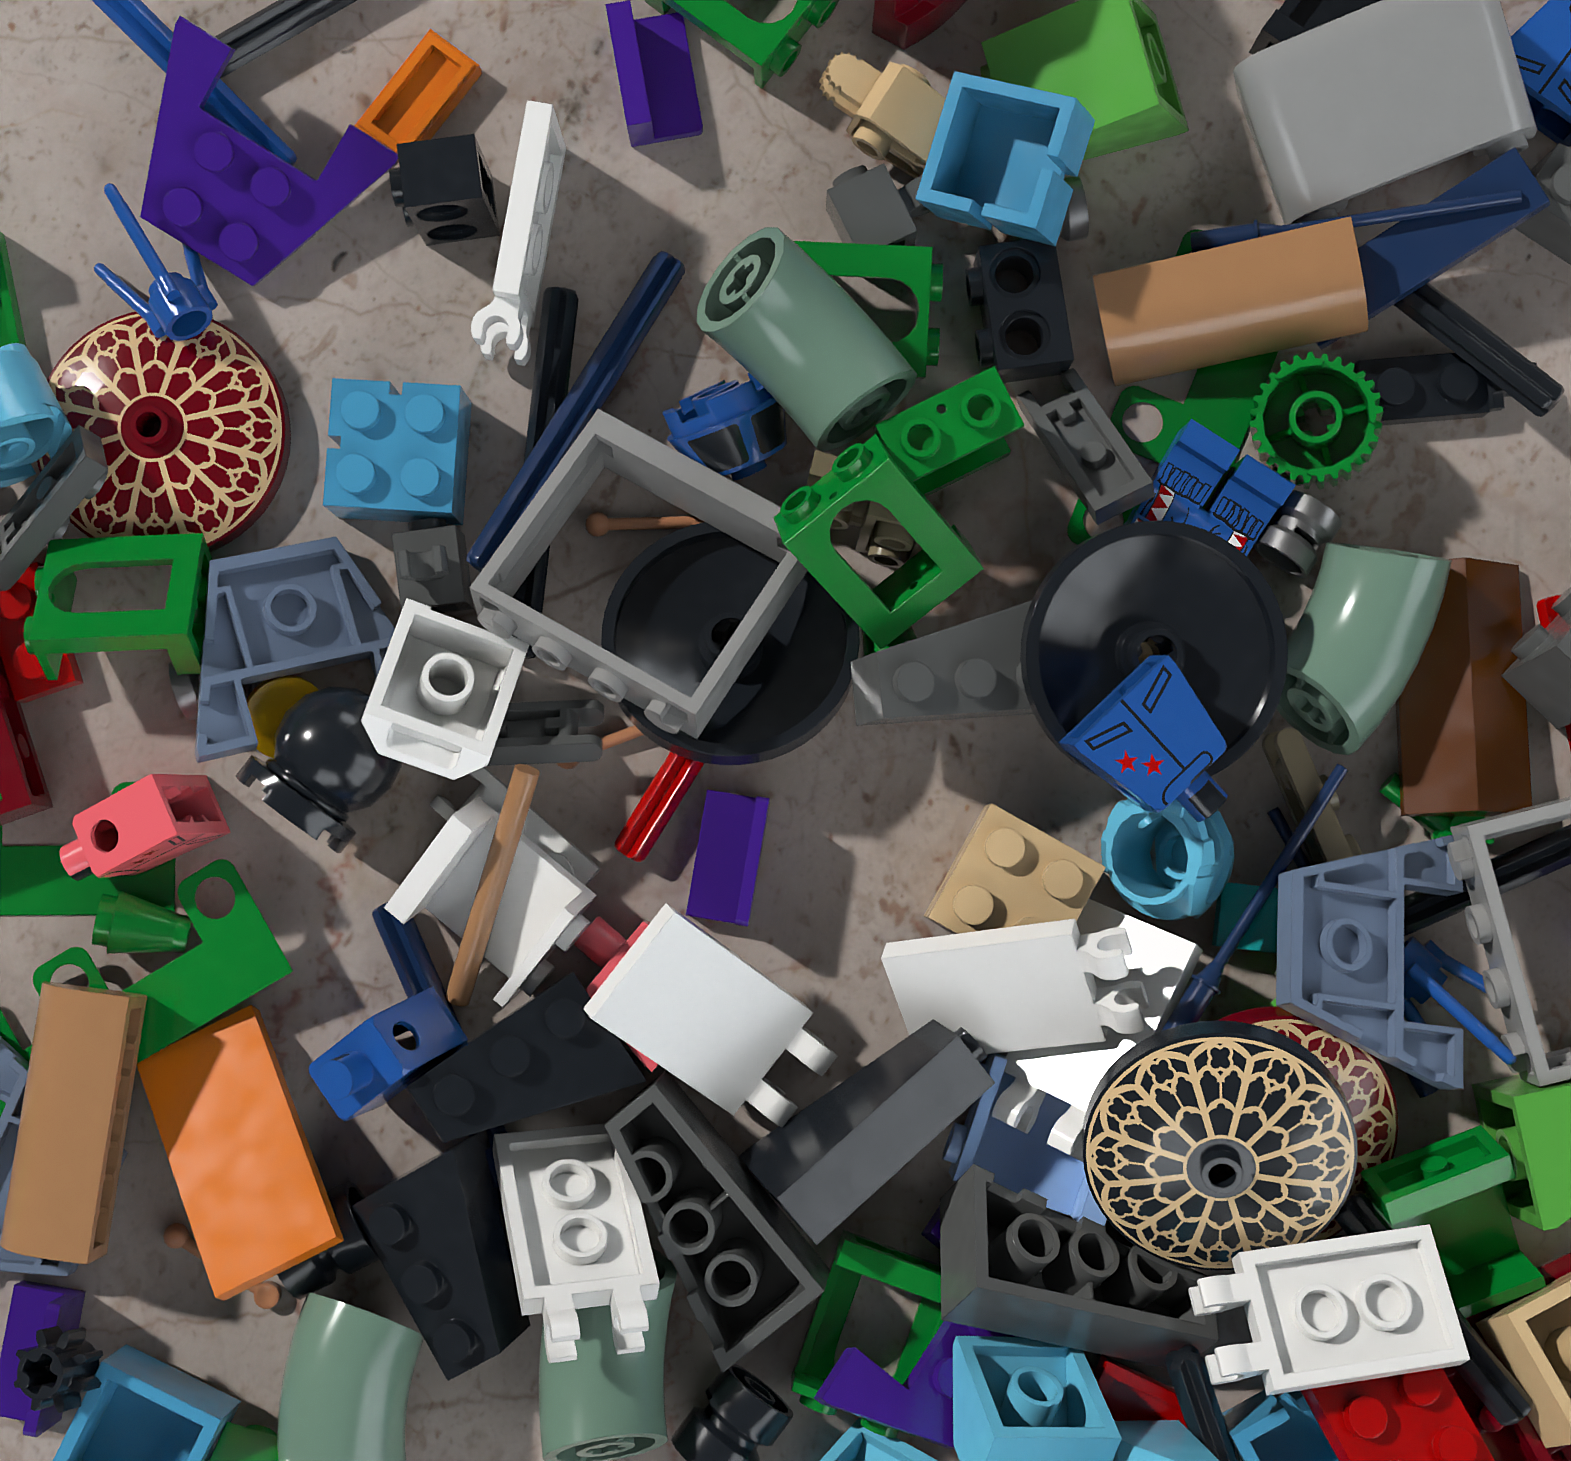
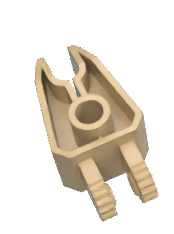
M841 52L838 56L835 54L833 59L829 60L828 66L822 74L823 77L819 81L821 83L819 89L823 92L822 96L827 97V101L832 100L835 107L853 118L846 129L852 137L853 144L867 156L879 161L884 159L913 178L923 175L946 98L930 86L929 81L923 74L908 65L889 62L883 73H881L863 59L857 60L856 55L852 56L850 52L847 54Z

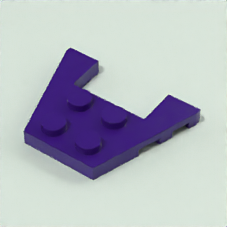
M179 16L174 27L140 217L251 286H255L316 235V232L337 214L358 199L379 178L387 174L390 168H394L399 162L398 153L350 124L318 180L285 161L204 109V105L236 50L186 18Z
M940 1205L921 1233L938 1249H940ZM943 1321L903 1385L856 1347L846 1348L814 1396V1399L820 1404L833 1409H840L866 1418L865 1420L885 1427H892L924 1438V1440L955 1450L953 1445V1343L955 1337L1018 1336Z

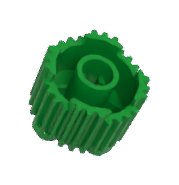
M1308 352L1307 358L1304 360L1298 355L1293 356V363L1290 365L1282 361L1280 363V371L1277 374L1274 372L1269 374V384L1261 383L1259 386L1261 395L1254 396V409H1250V431L1253 446L1258 451L1260 461H1267L1266 466L1273 471L1276 470V473L1296 486L1304 485V489H1309L1312 483H1316L1318 489H1323L1325 482H1330L1334 487L1337 486L1338 478L1340 477L1346 481L1351 479L1352 470L1359 473L1362 470L1363 464L1371 459L1372 453L1377 447L1378 436H1380L1382 429L1383 407L1379 406L1380 393H1373L1375 382L1373 380L1365 381L1366 373L1364 371L1356 374L1354 372V363L1350 362L1348 365L1343 366L1342 358L1338 356L1332 362L1328 360L1327 354H1322L1321 358H1315L1313 352ZM1316 408L1321 417L1331 415L1334 423L1326 425V434L1321 436H1314L1310 430L1301 431L1297 424L1305 422V411Z

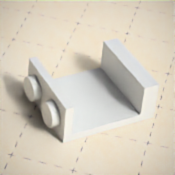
M480 797L475 798L455 812L384 908L403 924L426 908L460 938H463L500 814ZM523 833L518 843L484 954V958L509 978L493 999L501 1007H504L521 990L531 997L555 968L547 961V958L557 946L566 952L590 924V921L582 914L597 896Z

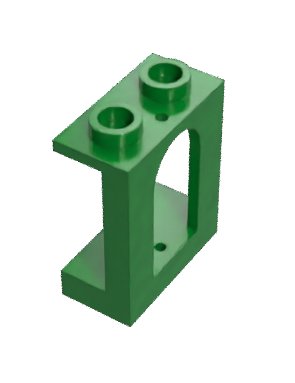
M645 0V2L662 15L667 14L672 7L754 68V82L762 89L774 73L782 77L791 68L802 48V45L798 42L812 25L819 29L826 23L834 12L839 0H797L791 13L784 19L773 23L754 21L725 0Z
M794 241L830 276L887 278L901 281L909 287L917 299L916 326L909 335L899 341L892 342V344L917 373L916 379L923 380L926 377V366H938L940 328L928 326L930 302H941L943 263H932L933 247Z
M995 366L876 424L873 435L877 434L890 457L921 493L927 497L1008 457L1011 450L1004 436L1023 428L1025 424ZM937 407H945L946 412L942 414L937 411Z
M877 434L873 435L864 444L856 443L845 449L834 461L831 471L811 487L803 486L795 490L783 502L780 512L773 517L782 542L881 650L984 569L969 541L954 524L950 526L895 463ZM864 500L880 503L887 508L923 548L873 589L867 585L837 552L830 541V528L834 517L842 508L849 504Z
M203 533L50 540L44 566H38L35 572L34 583L37 601L34 615L28 616L24 623L26 649L30 655H36L47 679L58 680L63 653L167 649L177 675L200 674L207 574L210 560H213ZM172 565L165 609L71 612L77 585L75 571L90 568Z
M844 1229L829 1268L830 1273L825 1290L819 1296L791 1375V1391L801 1394L799 1402L814 1411L826 1415H835L837 1409L820 1404L814 1399V1396L835 1366V1350L862 1275L921 1296L896 1370L892 1375L900 1384H904L943 1323V1320H941V1265ZM863 1417L860 1421V1424L866 1429L888 1438H897L898 1432L901 1431L865 1420L866 1418Z

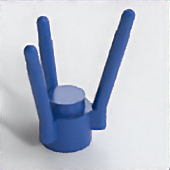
M111 183L104 186V193L155 278L148 290L150 295L148 303L103 263H97L94 266L95 273L147 322L155 337L160 338L166 335L171 340L181 341L197 336L210 325L213 318L212 310L218 306L217 301L208 288L199 253L182 243L191 279L184 278L182 274L177 272L168 273L116 186Z
M1414 936L1404 942V1017L1408 1022L1426 1024L1410 998L1413 997L1419 1004H1423L1432 997L1504 1063L1508 1065L1514 1064L1517 1057L1513 1056L1512 1051L1442 987L1448 977L1440 968L1486 993L1483 975L1447 955L1431 939L1424 945Z

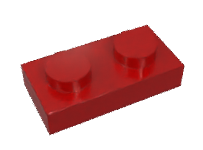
M39 562L30 564L10 589L0 591V656L14 699L20 703H27L84 683L74 653H63L58 680H48L36 655H30L26 649L24 623L28 616L34 615L37 601L34 583L35 572L38 566H44V564Z

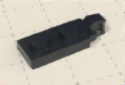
M1456 353L1358 360L1354 367L1356 374L1361 371L1366 373L1365 381L1373 380L1375 382L1373 393H1380L1379 406L1383 407L1382 426L1482 418L1490 412L1504 409V397H1511Z

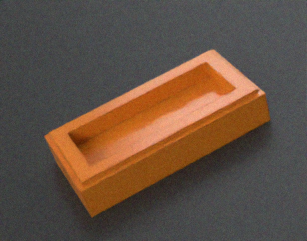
M430 29L354 126L396 153V144L431 140L482 75L480 65Z

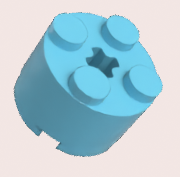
M11 343L0 347V488L35 475L36 472L31 464L47 452L52 459L72 434V427L38 362L30 355L27 347L20 343Z

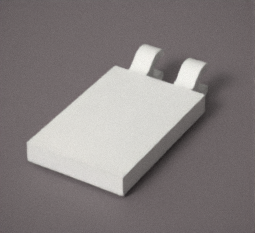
M529 100L526 103L492 289L495 297L489 305L475 314L471 323L472 337L476 344L480 345L481 352L486 360L493 361L497 343L505 338L509 350H515L514 359L517 365L525 366L531 356L530 328H534L566 146L553 104Z
M1088 899L1076 921L1080 935L1097 933L1114 927L1126 928L1133 949L1132 955L1125 956L1129 969L1128 976L1116 980H1103L1093 974L1097 988H1104L1128 981L1143 982L1149 1002L1147 1009H1141L1145 1021V1030L1132 1034H1122L1108 1026L1106 1041L1008 1052L1004 1072L1015 1077V1080L1002 1092L992 1112V1117L1028 1134L1036 1121L1039 1108L1046 1093L1070 1104L1071 1106L1068 1111L1053 1126L1047 1144L1082 1162L1083 1122L1088 1103L1098 1082L1121 1055L1134 1045L1161 1031L1177 1006L1203 951L1195 943L1091 899Z
M665 903L583 1008L592 1020L733 1116L746 1100L780 1127L786 1124L798 1106L784 1096L786 1093L764 1078V1076L783 1051L787 1049L820 1076L824 1075L838 1057L824 1045V1042L819 1037L803 1027L813 1014L803 1002L667 903Z
M1068 919L886 943L881 957L909 1036L934 1019L952 1032H956L962 1027L978 1042L986 1054L1103 1042L1106 1041L1108 1026L1122 1034H1132L1145 1030V1021L1141 1009H1147L1149 1002L1143 982L1128 981L1112 987L1097 988L1093 976L1094 974L1103 980H1116L1128 976L1129 969L1125 956L1132 955L1133 949L1126 928L1114 927L1097 933L1080 935L1076 920Z
M605 1124L494 1134L492 1151L522 1316L543 1314L544 1340L549 1363L577 1360L574 1340L580 1339V1327L575 1309L610 1305L613 1341L617 1355L644 1351L645 1343L642 1331H648L649 1321L643 1301L655 1300L658 1295L660 1282L641 1201L604 1126Z
M1430 1224L1239 1252L1232 1258L1235 1274L1201 1278L1197 1280L1198 1286L1188 1289L1194 1316L1211 1315L1244 1306L1253 1341L1252 1343L1217 1347L1214 1349L1215 1354L1205 1356L1211 1385L1230 1383L1261 1375L1266 1395H1274L1457 1366L1470 1360Z

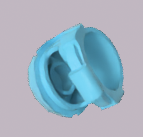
M1128 798L1118 801L1107 819L1108 823L1101 837L1102 865L1106 867L1104 872L1109 874L1115 890L1130 906L1152 918L1174 921L1191 916L1198 919L1223 892L1232 874L1235 858L1234 841L1220 811L1217 810L1207 819L1197 822L1176 799L1160 813L1144 810ZM1154 837L1156 853V871L1153 869L1150 854Z

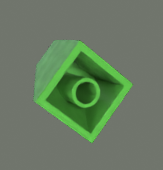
M1079 0L981 42L987 64L980 67L981 77L1070 96L1079 100L1095 119L1083 160L1174 137L1189 131L1156 14L1142 0Z
M1518 1074L1471 1084L1480 1125L1504 1148L1512 1161L1516 1178L1501 1183L1510 1215L1543 1231L1558 1228L1571 1218V1079L1540 1087L1521 1080Z

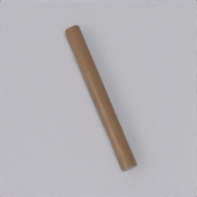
M516 764L514 766L447 987L445 999L456 1006H467L470 1003L538 782L540 771L526 764Z

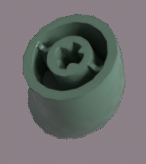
M765 227L749 235L738 244L717 267L704 288L697 307L696 322L701 330L738 361L773 396L802 429L813 445L822 452L836 449L872 428L905 398L915 384L917 373L874 321L820 265L777 227Z
M1326 542L1321 568L1313 592L1301 618L1287 639V673L1283 692L1276 708L1280 715L1294 729L1298 730L1301 735L1323 749L1334 754L1350 755L1357 751L1381 724L1397 701L1420 660L1444 597L1452 560L1399 550Z
M652 1248L660 1282L657 1299L643 1301L649 1321L648 1331H642L645 1343L644 1351L617 1355L613 1341L610 1305L575 1309L580 1327V1339L574 1340L577 1360L549 1363L545 1348L543 1322L539 1370V1416L542 1458L544 1461H611L646 1453L661 1447L668 1441L664 1394L665 1346L671 1299L678 1272L673 1263L658 1250Z
M307 1293L293 1332L284 1368L278 1412V1461H406V1410L416 1360L424 1340L422 1334L387 1318L344 1302L314 1293Z

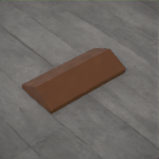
M1467 557L1449 559L1452 560L1433 630L1415 670L1396 701L1401 816H1495L1532 806L1526 699L1501 676L1517 659L1511 652V649L1523 637L1519 565Z

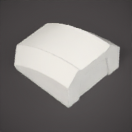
M406 598L361 719L377 753L452 780L487 766L529 644L513 636L510 639L500 638L488 630L432 611L430 606Z

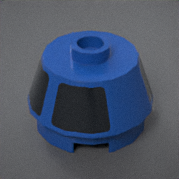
M747 373L750 381L741 384L738 380L728 383L725 380L720 381L678 401L681 408H671L662 412L671 432L667 440L678 452L722 476L730 474L732 481L743 479L767 467L765 459L787 445L784 408L750 373Z

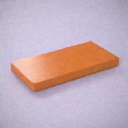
M249 1005L166 1046L137 1064L215 1298L225 1301L344 1241L260 1010L253 1005Z

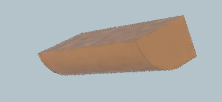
M1351 216L1093 276L1115 387L1368 331L1365 287Z
M47 981L42 982L0 1246L3 1249L35 1258L86 1265L107 1255L147 995Z

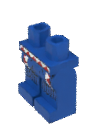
M1191 419L1178 431L1151 477L1154 497L1135 506L1124 525L1144 521H1173L1189 524L1223 538L1247 556L1274 513L1284 504L1296 485L1247 454L1231 467L1205 509L1201 508L1222 475L1231 466L1240 449Z

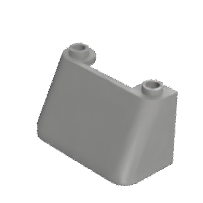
M1381 0L1263 49L1241 61L1233 71L1238 99L1284 225L1339 217L1337 213L1346 208L1349 199L1472 151L1474 156L1488 155L1490 162L1514 147L1521 153L1529 147L1527 140L1534 138L1537 131L1500 0Z

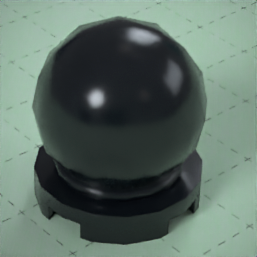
M327 687L306 694L285 712L274 734V759L270 758L264 762L258 757L251 755L235 776L247 787H250L257 778L265 785L261 790L266 794L262 799L263 802L315 840L326 830L332 834L327 840L328 846L336 853H341L356 834L355 830L346 823L349 819L347 813L371 807L391 789L402 767V762L378 754L361 722L370 695L356 688Z

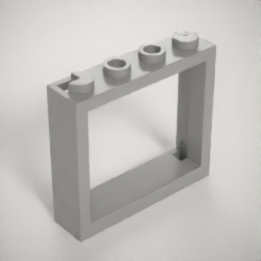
M597 409L472 583L470 591L478 615L477 619L491 633L503 639H510L513 635L533 646L532 650L535 655L549 666L564 671L568 666L588 677V683L594 690L609 700L621 702L623 698L644 709L645 716L660 729L672 734H677L680 729L698 739L808 570L782 542L773 518L780 512V506L606 412ZM604 467L780 563L692 697L683 694L513 598Z
M1571 796L1452 826L1450 828L1454 842L1448 843L1447 846L1448 857L1454 875L1459 881L1465 880L1472 905L1465 908L1469 932L1477 945L1483 944L1490 969L1483 971L1485 991L1491 1005L1495 1009L1501 1008L1508 1034L1501 1035V1042L1512 1051L1513 1056L1517 1057L1516 1062L1508 1065L1512 1073L1519 1072L1521 1080L1540 1087L1571 1079V1047L1548 1053L1544 1052L1485 840L1570 819Z

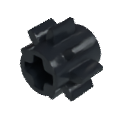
M59 1326L40 1329L36 1331L38 1346L17 1350L16 1356L20 1359L14 1386L15 1388H21L25 1395L32 1398L31 1410L37 1411L55 1405L59 1413L81 1407L79 1392L100 1388L102 1383L95 1377V1374L99 1368V1359L103 1356V1351L96 1350L92 1344L85 1340V1328L72 1329L64 1333Z

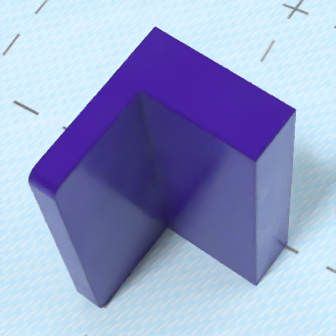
M630 0L605 4L631 147L701 135L703 133V124L684 17L676 12L634 20Z
M707 789L686 916L734 923L735 925L745 927L749 926L770 798L750 797Z
M22 1280L14 1285L0 1356V1417L25 1421L23 1435L37 1438L62 1419L63 1412L59 1413L55 1405L37 1411L31 1410L32 1398L25 1395L21 1388H15L14 1386L20 1362L16 1352L20 1349L38 1346L36 1331L40 1329L59 1326L64 1333L65 1331L79 1328L86 1291Z

